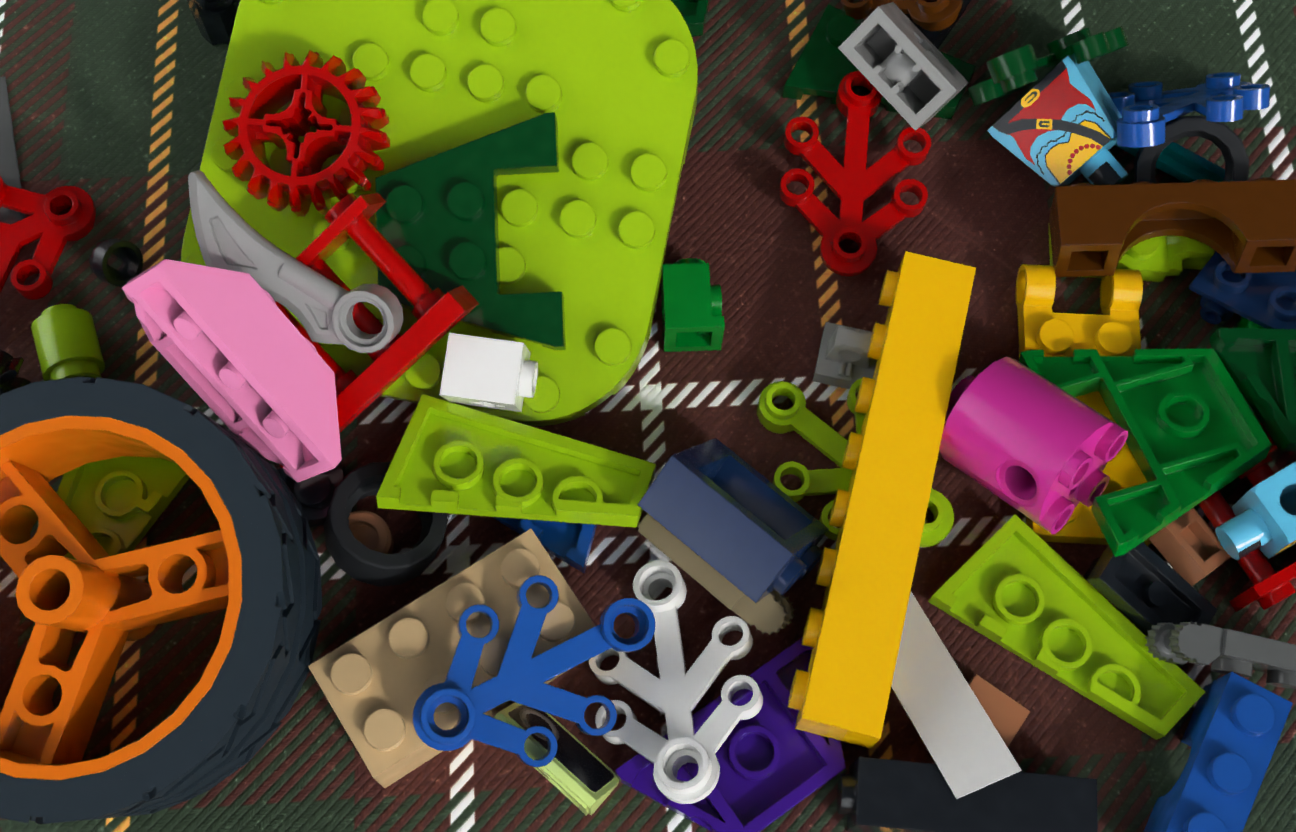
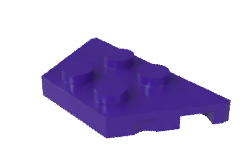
M802 637L749 675V677L756 681L762 693V708L753 718L740 720L717 751L716 757L720 765V775L714 790L706 798L692 804H680L669 800L661 793L655 783L653 776L654 764L640 754H637L617 768L615 775L621 783L710 832H761L846 768L841 741L795 729L799 710L788 708L795 672L797 669L808 671L813 648L802 645ZM748 689L738 690L732 696L731 703L737 706L745 705L751 700L753 692ZM721 696L692 715L695 734L721 703ZM665 734L663 737L668 740V734ZM695 763L682 765L678 770L677 779L680 781L693 779L698 773V765Z

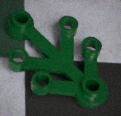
M1123 26L1093 36L1090 33L1089 27L1048 43L1047 47L1050 55L1038 59L1032 44L987 61L986 64L991 79L968 88L974 107L1025 88L1027 84L1038 80L1035 72L1059 64L1068 55H1074L1078 65L1086 61L1090 63L1094 61V58L1128 46L1129 43Z

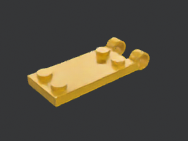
M1022 264L1020 266L1015 289L1018 310L1019 359L1020 353L1026 350H1044V357H1073L1074 349H1097L1100 356H1133L1134 349H1141L1139 309L1143 295V280L1139 270L1116 269L1114 276L1102 277L1100 305L1103 315L1052 312L1056 291L1054 267L1050 265ZM1096 391L1075 397L1115 422L1099 392ZM1126 442L1118 454L1107 462L1102 471L1110 477L1109 483L1102 495L1147 483ZM1081 502L1074 508L1067 523L1056 534L1049 533L1026 517V524L1045 542L1108 545L1091 511L1092 506L1087 507ZM1149 538L1144 541L1147 546L1152 543Z

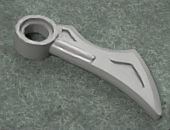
M196 170L189 174L188 185L192 220L206 266L249 273L276 302L285 306L298 318L312 342L342 344L359 353H373L384 348L400 332L404 320L403 309L398 298L388 288L378 284H362L351 291H347L282 251L260 235L224 200L202 171ZM368 302L380 310L383 316V327L380 333L368 334L356 326L352 313L356 303Z

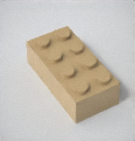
M532 529L519 535L308 666L372 777L384 788H387L442 752L441 750L429 747L418 737L413 725V709L418 697L427 688L445 682L460 639L457 628L458 619L467 608L477 604L486 605L495 611L499 619L497 635L483 646L471 688L497 676L520 609L517 602V591L520 585L532 576L542 575L550 578L556 584L559 592V599L555 608L546 614L532 658L595 627V624ZM532 584L527 589L526 598L532 607L544 608L549 601V593L543 585ZM472 613L466 621L467 631L475 638L485 637L490 631L488 617L482 613ZM563 673L557 675L556 677H554V678H552V679H550V680H548V681H546V682H544V683H545V684L550 683L551 681H553L554 679H556L557 677H559V676L562 675ZM508 700L483 714L494 717L499 711L515 702ZM451 703L440 704L434 712V722L443 730L453 728L459 720L458 709Z

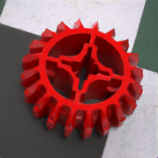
M309 50L302 65H300L294 54L285 52L282 69L276 70L270 62L262 61L261 68L265 77L257 83L253 78L243 77V86L248 90L249 94L246 99L229 97L230 106L239 114V117L222 121L224 130L230 136L235 137L223 146L225 153L232 160H238L232 167V172L240 181H249L247 191L258 200L267 197V204L278 212H282L290 204L293 213L297 216L305 217L312 202L320 214L326 215L332 207L331 198L336 196L341 200L350 194L348 190L355 184L361 190L371 191L372 184L364 175L366 169L373 171L384 170L385 163L373 151L390 147V138L385 132L379 130L389 124V117L383 108H377L381 97L375 87H365L366 78L359 69L353 68L346 72V65L342 59L334 55L324 64L323 59L317 52ZM323 94L338 98L348 105L351 114V126L340 125L336 119L327 118V109L322 104ZM292 100L287 109L277 113L279 109ZM311 126H315L316 132H310ZM299 136H305L303 143L299 142ZM265 142L274 143L279 149L287 150L286 160L292 165L290 176L280 174L271 169L266 158ZM341 154L333 164L321 171L323 163L329 157Z

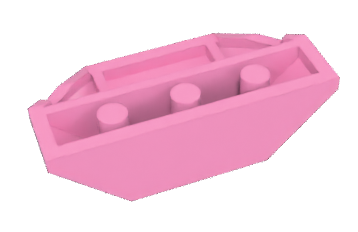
M164 259L134 277L122 287L127 299L134 303L136 316L152 345L240 440L264 458L282 465L285 474L297 483L332 470L341 462L334 371L318 354L315 346L298 331L279 309L273 297L265 289L261 288L249 273Z

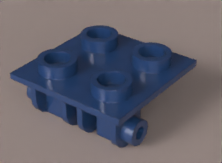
M1215 252L1189 287V290L1202 296L1200 300V316L1210 324L1216 325L1221 321H1227L1236 313L1267 329H1296V271L1233 273L1224 258Z

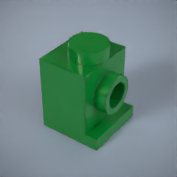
M686 258L678 260L674 264H663L661 278L663 351L721 350L725 329L724 316H722V292L720 284H710L709 263L697 258Z

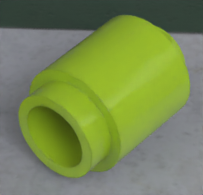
M58 304L45 309L41 316L36 318L31 325L44 381L76 377L102 378L101 373L105 369V363L92 315L88 311L79 309L71 304Z

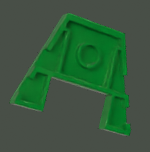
M1074 349L1073 357H1044V350H1026L1020 353V363L1074 397L1096 391L1099 392L1116 424L1128 431L1126 443L1147 483L1094 497L1091 508L1114 557L1126 554L1264 460L1272 446V443L1215 349H1134L1133 356H1100L1097 349Z

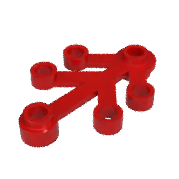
M860 71L851 72L841 80L836 96V104L839 111L847 117L843 167L818 140L819 129L812 119L803 116L793 118L788 122L784 134L786 149L794 155L801 156L840 199L839 219L813 194L815 183L808 171L800 168L787 171L781 178L779 188L781 200L790 207H796L822 236L820 256L823 263L832 272L842 276H855L865 272L872 265L876 257V241L905 218L919 215L923 211L928 199L927 188L922 182L916 179H905L895 187L891 202L862 222L864 201L908 166L921 164L926 159L931 148V138L922 128H918L915 131L912 127H908L899 134L895 147L866 169L870 117L877 112L882 95ZM853 86H863L870 90V94L859 96L851 88ZM797 130H803L810 135L811 139L807 142H798L793 139L791 134ZM908 140L916 141L921 145L922 151L917 153L910 152L904 147L903 143ZM791 182H801L805 185L807 191L796 195L787 189V185ZM903 192L914 193L918 197L919 203L907 205L901 200L900 194ZM844 239H851L858 244L859 250L855 253H846L840 248L839 242Z
M0 176V208L4 207L31 215L13 224L0 222V293L11 272V283L24 298L30 300L40 299L46 296L52 288L53 279L51 275L66 242L82 239L92 230L95 223L96 206L90 195L85 190L76 186L57 187L44 195L9 186ZM72 207L66 214L58 215L64 209ZM40 238L32 260L21 261L13 268L22 246ZM40 274L39 279L34 284L24 285L25 280L30 275Z

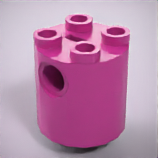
M1006 356L994 361L977 377L972 375L965 377L952 390L939 451L942 458L1049 533L1056 534L1067 523L1079 502L1090 507L1093 505L1094 497L1102 495L1110 480V477L1102 471L1107 462L1112 460L1125 444L1128 431L1016 359Z

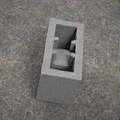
M894 2L878 6L838 47L915 131L929 122L969 83Z

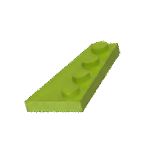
M422 394L378 490L376 500L378 508L637 528L643 511L638 506V503L653 482L656 464Z
M1016 514L928 600L930 604L1156 740L1164 737L1205 693L1179 666L1159 660V658H1153V654L1148 652V646H1145L1147 644L1146 636Z

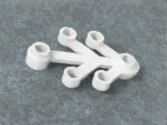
M656 560L645 564L638 570L633 580V591L637 599L644 602L651 609L655 618L654 637L660 679L630 660L625 652H618L612 648L589 659V666L600 682L607 685L620 684L664 714L666 719L668 740L639 723L628 704L620 700H611L617 714H624L627 718L622 728L602 735L604 739L616 745L625 743L654 764L653 776L655 783L661 793L669 800L680 804H692L706 798L714 790L720 775V765L716 757L717 751L740 720L753 718L759 713L763 705V696L753 678L746 675H736L729 678L721 690V703L695 734L692 711L728 662L741 659L750 652L753 638L747 623L743 619L736 616H727L720 619L713 627L711 641L686 673L677 609L685 601L687 594L686 585L675 565L668 561ZM663 587L673 589L672 593L661 600L653 599L658 589ZM730 631H740L743 633L741 640L735 645L727 646L722 643L724 635ZM611 655L619 656V662L615 668L609 671L600 669V665L606 657ZM748 689L753 692V696L747 704L737 706L731 703L732 696L738 690ZM603 706L598 709L595 716L597 728L601 727L606 720V710ZM686 763L698 765V773L693 779L689 781L677 779L678 770L682 765Z

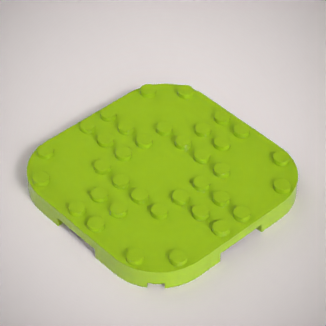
M240 0L200 171L205 174L224 200L253 229L294 258L330 225L324 219L325 215L320 214L316 210L313 202L306 216L301 217L291 211L290 204L282 212H278L267 204V197L259 200L247 191L249 181H240L232 172V167L238 160H232L225 153L223 146L235 137L230 136L224 130L222 121L239 117V114L231 108L229 97L246 99L249 92L243 86V77L253 78L257 83L265 77L261 68L262 61L270 62L276 70L283 68L285 52L294 54L300 65L303 64L309 50L317 52L323 59L324 64L334 55L342 59L346 65V72L355 68L363 73L366 78L365 87H375L381 97L377 108H383L389 117V124L379 130L385 132L390 138V147L373 151L385 163L384 170L373 171L366 169L364 175L372 184L371 191L361 190L355 184L348 192L353 193L357 198L360 195L376 193V177L541 114L552 112L556 114L559 172L497 176L500 295L562 292L564 295L566 350H553L543 347L541 344L516 337L510 338L493 333L491 330L459 322L381 396L418 404L422 394L447 401L439 393L449 333L523 342L531 352L530 360L538 361V378L533 398L524 397L522 412L464 404L458 405L528 426H547L586 415V412L597 407L610 396H614L635 372L648 344L682 167L685 164L698 95L696 50L686 21L671 0ZM323 94L322 104L327 109V118L336 119L340 125L351 126L352 121L348 105L338 98ZM292 100L279 109L277 113L287 109ZM311 126L310 132H316L315 126ZM299 136L298 140L300 143L304 142L305 136ZM265 142L266 158L271 169L280 174L290 176L292 165L286 160L287 150L279 149L274 143ZM341 154L329 157L323 163L321 171L333 164ZM336 196L331 198L332 207L340 201ZM190 208L183 238L181 262L206 266L196 238ZM374 213L368 220L377 229L376 213ZM351 238L344 242L325 261L350 290L362 284H378L377 266ZM362 302L383 325V316L380 310L373 304ZM403 307L404 320L399 332L401 336L418 321L412 315V310ZM319 343L346 373L352 369L359 376L374 362L367 353L356 352L345 345Z

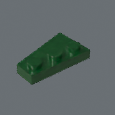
M828 5L784 85L782 98L801 100L802 94L830 97V104H836V96L841 80L847 74L859 71L838 47L864 22V19H854L848 16L845 11ZM941 52L970 83L976 66ZM969 83L934 117L952 119ZM853 86L851 88L859 96L870 94V90L863 86ZM882 96L880 104L884 106L886 111L897 112Z

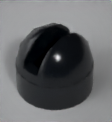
M111 238L96 244L92 255L89 257L91 271L101 281L123 287L131 279L141 274L143 256L135 244L122 239ZM109 256L123 262L119 270L107 264Z

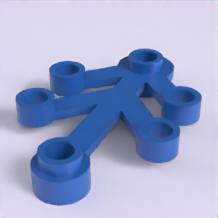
M1237 72L1206 75V83L1193 88L1163 91L1162 82L1143 81L1129 84L1128 92L1108 93L1123 117L1116 121L1117 145L1129 148L1151 147L1165 143L1166 122L1193 111L1206 116V120L1210 122H1230L1242 119L1243 110L1268 108L1270 104V85L1241 81V74Z
M542 575L532 576L525 580L517 591V602L520 609L497 676L471 688L483 646L497 635L499 619L495 611L486 605L477 604L470 606L458 619L457 628L460 639L445 682L427 688L418 697L414 705L412 719L418 737L429 747L441 751L459 749L473 739L515 753L520 761L528 766L543 767L549 764L555 758L558 749L557 739L551 730L543 726H530L521 729L483 714L508 700L575 722L579 730L587 735L601 736L608 733L614 727L617 720V711L611 700L601 695L583 697L545 684L544 682L611 648L618 652H632L642 649L651 641L655 632L653 612L644 602L638 599L624 598L605 608L600 617L599 625L532 658L546 614L555 608L559 599L558 588L550 578ZM541 584L548 590L549 601L544 608H534L528 603L526 592L530 585ZM472 613H482L490 621V631L483 638H475L467 631L466 621ZM619 614L629 615L635 623V631L628 639L619 637L614 630V621ZM595 702L601 704L606 710L604 724L596 729L588 726L584 719L586 708ZM442 703L453 704L459 712L457 724L448 730L439 728L434 722V712ZM540 733L546 738L548 749L542 758L533 760L525 753L524 744L531 734Z

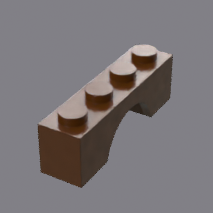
M1263 177L1251 181L1224 182L1200 179L1190 183L1157 184L1149 181H1139L1123 185L1078 183L1072 186H1056L1049 225L1053 267L1056 277L1114 276L1120 260L1128 250L1142 241L1159 236H1182L1200 241L1219 253L1233 273L1296 271V179L1275 180Z

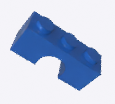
M1230 672L1204 686L1203 690L1205 693L1198 700L1181 742L1191 747L1187 763L1173 788L1166 795L1157 798L1143 832H1243L1293 703L1234 672Z

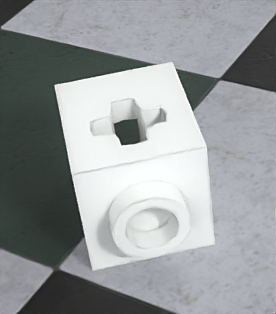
M449 333L439 395L452 403L522 412L524 397L533 398L538 378V361L530 360L531 352L523 342Z

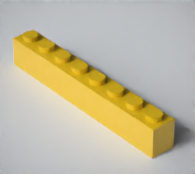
M905 251L898 272L890 270L886 272L879 298V305L889 307L885 325L875 322L867 352V358L877 360L873 378L863 376L854 412L865 414L861 434L850 432L842 462V468L852 470L848 491L837 489L829 520V525L839 527L835 549L824 547L815 584L826 587L821 610L810 608L802 639V645L813 648L807 672L799 669L796 670L788 701V708L799 710L795 729L870 749L881 739L976 267Z

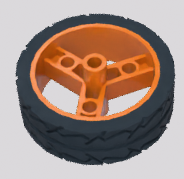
M76 377L33 382L0 395V556L19 578L15 592L19 609L26 618L35 622L0 713V818L24 823H29L30 820L35 821L37 824L145 815L153 814L197 797V795L216 786L254 757L282 724L280 721L289 713L310 671L308 666L313 661L321 620H317L322 610L320 558L307 518L300 517L302 516L301 505L278 470L249 445L240 440L236 434L216 423L196 408L144 384L96 377V379ZM122 456L161 458L177 463L198 485L219 522L220 530L110 556L51 487L49 482L87 463ZM38 520L39 525L37 532L31 539L30 533L32 527ZM69 552L77 560L64 556ZM195 564L197 567V578L194 584L184 592L182 578L185 571ZM148 575L149 584L133 577ZM227 608L219 643L200 681L175 712L140 740L104 757L82 761L125 642L145 638L158 624ZM76 631L87 633L70 668L67 661ZM60 684L62 697L61 702L55 709L52 701L53 693Z

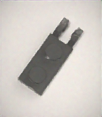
M1180 622V624L1157 623V625H1152L1151 630H1147L1148 636L1145 637L1147 639L1145 646H1148V652L1153 654V658H1159V660L1173 664H1186L1189 661L1194 664L1209 665L1212 662L1211 671L1225 675L1234 672L1241 677H1252V670L1267 673L1266 684L1296 690V645L1203 623L1197 624V622Z

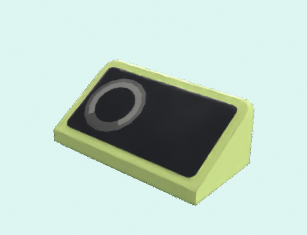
M515 702L499 711L493 717L521 729L530 726H543L553 732L558 743L555 758L543 767L534 768L586 816L588 813L592 815L619 784L620 780L615 775V772L550 714ZM540 733L531 734L524 744L525 753L533 760L542 758L548 749L546 738Z

